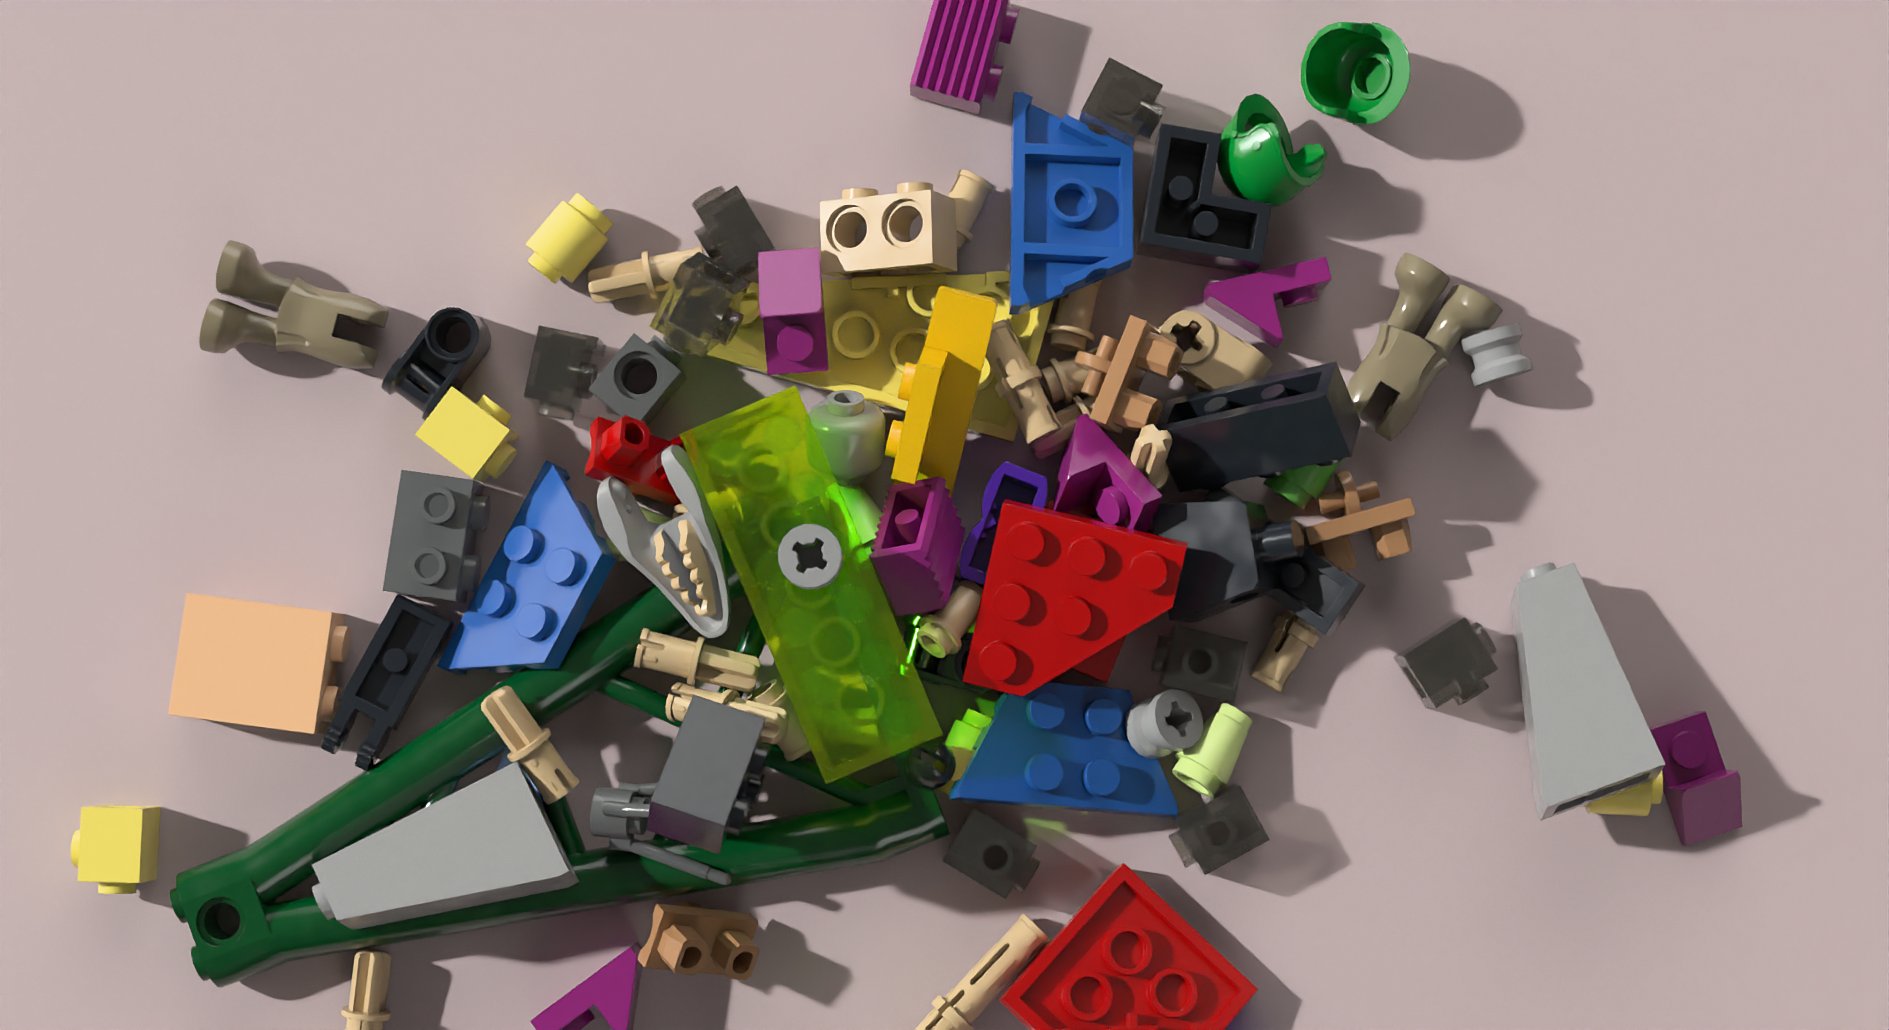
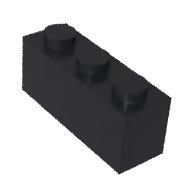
M1331 362L1165 400L1155 427L1158 431L1167 430L1172 437V444L1166 464L1180 493L1199 488L1215 490L1227 485L1229 482L1257 476L1260 478H1272L1286 470L1314 464L1317 466L1336 464L1344 458L1352 457L1361 421L1337 362Z

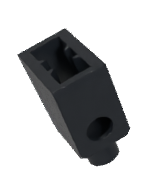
M1249 501L1161 503L1153 517L1155 535L1188 543L1173 607L1168 610L1169 620L1188 623L1201 621L1276 591L1279 583L1275 562L1302 557L1304 554L1303 535L1296 520L1268 525L1264 506Z

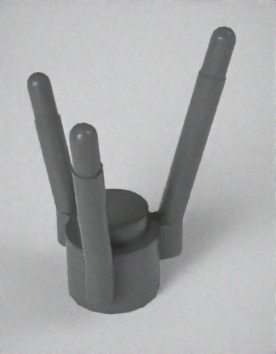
M620 782L618 788L598 787L596 789L590 810V830L593 836L609 838L610 850L632 852L721 885L730 884L731 876L728 873L634 838V834L644 835L647 830L650 804L649 799L645 797L653 796L658 782L646 784Z

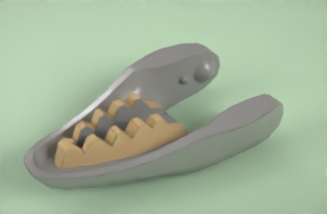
M671 445L661 453L662 465L676 495L688 512L667 523L658 524L650 522L643 514L628 486L614 476L604 479L599 485L597 491L598 512L604 530L625 559L662 591L695 630L707 638H716L728 629L732 613L730 590L716 514L689 454L680 446Z

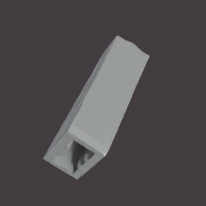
M1546 563L1528 570L1521 575V582L1516 584L1511 599L1535 808L1540 821L1652 781L1658 777L1665 766L1663 757L1575 563L1557 569L1554 563Z
M517 761L312 864L320 882L312 887L319 908L327 920L335 917L338 922L351 930L568 888L579 882L531 779Z

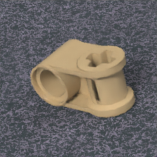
M1182 310L1177 312L1157 329L1160 335L1175 344L1177 338L1173 334L1178 335L1184 329L1189 330L1193 334L1190 340L1193 348H1189L1184 352L1176 375L1194 386L1198 392L1265 378L1272 367V362L1258 349L1242 339L1232 336L1196 311Z

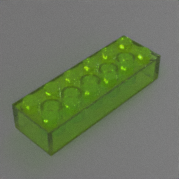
M796 385L679 434L825 783L833 782L943 735ZM803 524H817L827 528L838 539L843 551V566L839 576L830 585L819 590H805L794 585L782 573L778 563V549L783 537L793 528Z

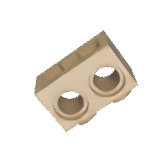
M901 183L897 185V193L878 195V190L871 188L846 189L842 191V199L820 202L822 274L841 280H850L854 277L922 275L957 271L955 199L933 191L932 183ZM921 215L923 219L922 230L917 238L911 241L909 233L911 223L917 216ZM866 221V236L862 243L857 246L855 242L856 230L862 222Z

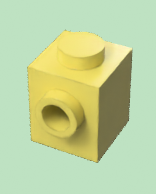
M454 387L448 390L415 434V436L472 479L484 483L489 475L495 479L498 478L508 468L517 454V449L512 445L519 437L518 434L506 426L513 417L511 414L484 394L475 403Z
M93 805L81 807L80 830L75 831L71 843V861L74 867H78V881L99 882L98 893L133 894L136 893L137 883L156 880L161 806Z

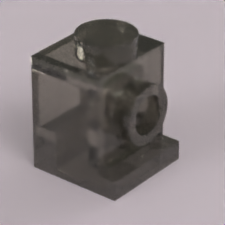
M737 185L728 191H725L723 186L716 187L704 193L692 203L693 208L704 225L694 231L712 262L721 257L725 260V263L716 267L724 283H735L757 270L758 252L775 251V247Z
M539 325L523 397L532 403L539 404L538 415L573 422L575 412L580 413L582 399L591 400L593 396L588 389L597 379L598 365L590 363L592 355L604 357L606 344L599 337Z

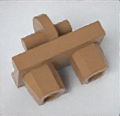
M1132 315L1129 317L1120 341L1103 335L1096 355L1078 351L1074 364L1089 371L1081 392L1097 398L1089 418L1101 424V428L1118 435H1121L1123 428L1141 432L1144 426L1150 424L1155 426L1161 413L1162 403L1156 398L1139 393V387L1145 372L1172 380L1177 373L1184 351L1178 345L1160 335L1148 321Z
M1348 470L1334 475L1336 491L1320 495L1317 499L1321 514L1342 509L1344 516L1311 525L1301 530L1306 544L1342 569L1349 570L1358 567L1349 535L1369 530L1378 561L1412 551L1411 532L1407 518L1415 516L1416 513L1411 497L1362 511V502L1380 498L1378 485L1375 480L1355 485Z
M682 901L676 906L656 903L653 912L651 935L646 945L640 950L637 960L644 968L672 970L675 974L695 975L696 973L725 975L728 979L747 980L751 977L759 954L758 946L752 941L758 921L749 913L703 909L700 904L691 901Z

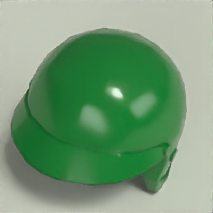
M1337 22L1327 25L1319 30L1309 42L1301 63V86L1307 101L1313 108L1323 114L1353 123L1356 126L1374 124L1385 119L1397 108L1408 88L1411 68L1407 48L1401 37L1392 29L1379 23Z
M1255 93L1246 96L1240 103L1233 119L1229 121L1221 133L1217 158L1218 171L1226 187L1240 199L1272 204L1271 207L1285 204L1306 187L1313 185L1322 176L1325 169V160L1328 154L1325 147L1321 144H1307L1297 153H1293L1290 134L1281 114L1267 98Z

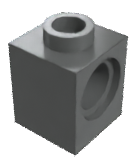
M633 333L588 390L619 416L627 415L644 421L648 427L687 379L684 373L676 367L682 356L656 335L646 343ZM640 364L654 366L657 371L655 386L644 394L629 392L627 388L629 372Z

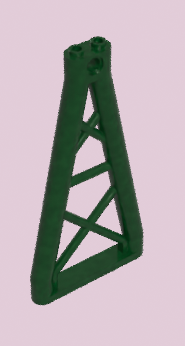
M819 494L753 519L720 540L731 604L767 581L736 652L755 656L759 659L790 590L792 582L782 573L778 563V549L783 537L793 528L803 524L820 525L827 528L835 536ZM843 559V566L839 576L827 587L899 770V776L870 786L804 756L787 761L784 757L785 754L777 744L765 743L771 745L766 767L850 803L852 806L745 823L739 835L727 833L720 854L657 833L654 834L653 839L643 841L728 873L731 876V882L728 885H721L708 879L697 877L632 852L610 850L609 846L586 850L566 795L551 804H546L543 796L538 791L544 809L579 880L578 883L568 888L351 930L338 922L335 917L327 920L314 896L276 902L278 897L315 874L312 864L390 826L420 805L419 810L453 794L460 779L508 749V746L481 710V703L484 699L501 687L509 686L514 690L539 727L547 724L594 692H599L680 728L682 722L670 721L666 716L665 706L668 696L621 676L634 667L638 644L641 645L640 636L643 628L677 638L693 629L685 617L653 583L579 631L559 669L533 670L528 667L522 668L375 763L367 772L363 771L249 846L178 873L176 876V888L170 890V900L180 922H188L196 944L191 948V957L199 977L203 981L211 979L217 987L222 988L289 961L876 863L950 835L934 789H920L914 786L905 775L903 767L904 757L909 748L916 743L846 562ZM720 686L718 692L723 693L730 688ZM736 690L742 698L744 692ZM224 903L232 905L240 915V926L234 936L222 931L218 925V910Z

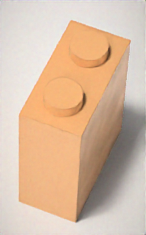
M186 593L168 715L309 734H326L329 724L341 706L338 700L342 695V688L336 687L335 683L338 663L346 662L351 645V628L344 626L346 614Z

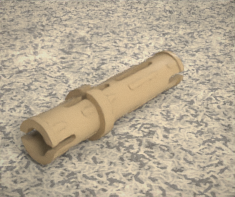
M1023 913L1009 931L945 997L939 994L931 1002L935 1008L914 1030H973L974 1027L971 1023L1011 983L1032 958L1046 944L1048 945L1051 942V939Z

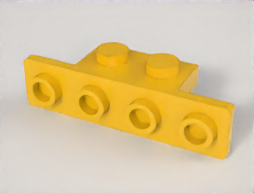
M941 286L938 289L924 348L917 365L906 362L899 387L898 399L908 401L904 422L893 420L884 456L895 458L891 479H893L892 486L901 483L915 485L917 480L939 476L946 480L945 487L950 489L949 497L952 498L998 307L996 299L946 286Z

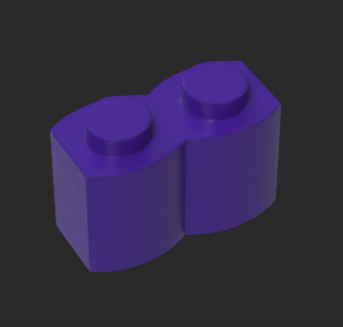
M1006 461L997 468L984 492L981 511L982 520L969 533L962 549L960 558L961 580L972 581L981 588H984L1003 502L1007 499L1044 508L1047 498V479L1045 476Z

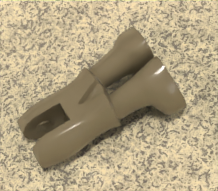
M229 240L222 251L217 268L216 288L218 293L240 300H252L279 306L277 318L270 317L229 301L214 298L209 303L202 320L199 337L201 350L211 353H226L241 343L262 344L276 347L278 353H302L342 367L356 369L374 368L378 350L361 345L354 340H343L332 336L338 317L351 320V322L359 325L385 328L389 315L387 308L359 295L313 286L301 277H296L293 281L275 275L263 269L253 248L244 243Z
M1403 253L1394 274L1400 289L1395 307L1387 323L1380 324L1374 346L1346 386L1358 415L1373 398L1374 391L1380 381L1398 391L1392 402L1384 410V415L1375 430V433L1389 441H1393L1409 425L1436 375L1449 365L1446 358L1465 333L1489 329L1496 323L1503 311L1499 305L1483 294L1467 286L1455 284L1444 299L1440 311L1426 337L1423 339L1414 334L1428 310L1444 292L1450 282V278L1433 264L1410 253Z

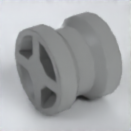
M1519 323L1490 329L1461 340L1464 352L1472 356L1475 369L1471 374L1474 387L1502 381L1533 370L1530 358L1521 352L1519 341L1523 334Z
M803 524L793 528L783 537L778 549V563L782 573L794 585L805 590H819L830 585L839 576L843 566V551L838 539L827 528L817 524Z
M1170 689L1156 695L1154 698H1146L1131 706L1125 720L1126 735L1131 746L1138 754L1147 759H1159L1171 754L1173 751L1188 749L1198 742L1203 730L1202 713L1198 704L1189 694L1182 690Z

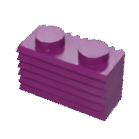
M934 0L911 78L910 96L979 114L984 99L995 101L1004 66L994 64L995 56L1000 42L1011 44L1020 9L1010 7L1011 0Z
M939 476L917 480L915 485L901 483L887 489L888 495L885 496L886 502L883 503L884 509L881 510L882 516L879 518L880 524L877 525L878 531L875 532L876 538L872 540L874 546L870 548L872 553L868 556L892 613L896 616L914 613L921 615L930 614L945 608L949 600L966 528L960 526L962 518L956 516L958 509L953 507L954 499L949 497L950 489L945 487L946 480Z

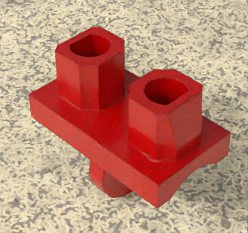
M624 415L617 422L598 416L590 425L591 451L586 465L585 476L599 481L614 476L628 486L633 496L640 494L672 506L682 504L662 465L661 453L671 445L680 446L689 454L698 471L701 453L699 441L683 435L672 438L670 441L650 434L651 431L644 421Z

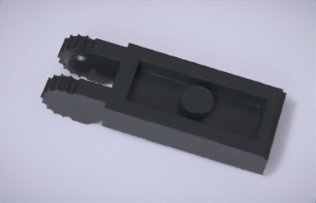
M398 594L338 700L341 706L324 735L321 749L331 754H336L339 748H342L347 741L359 712L375 720L367 738L363 741L357 752L355 766L367 772L379 758L380 753L388 742L391 730L396 731L452 630L454 626L453 621Z

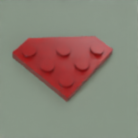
M1005 499L1002 504L962 682L1023 697L1171 609L1188 543Z
M1122 863L1115 868L998 1001L1029 1030H1224L1258 989L1126 864Z

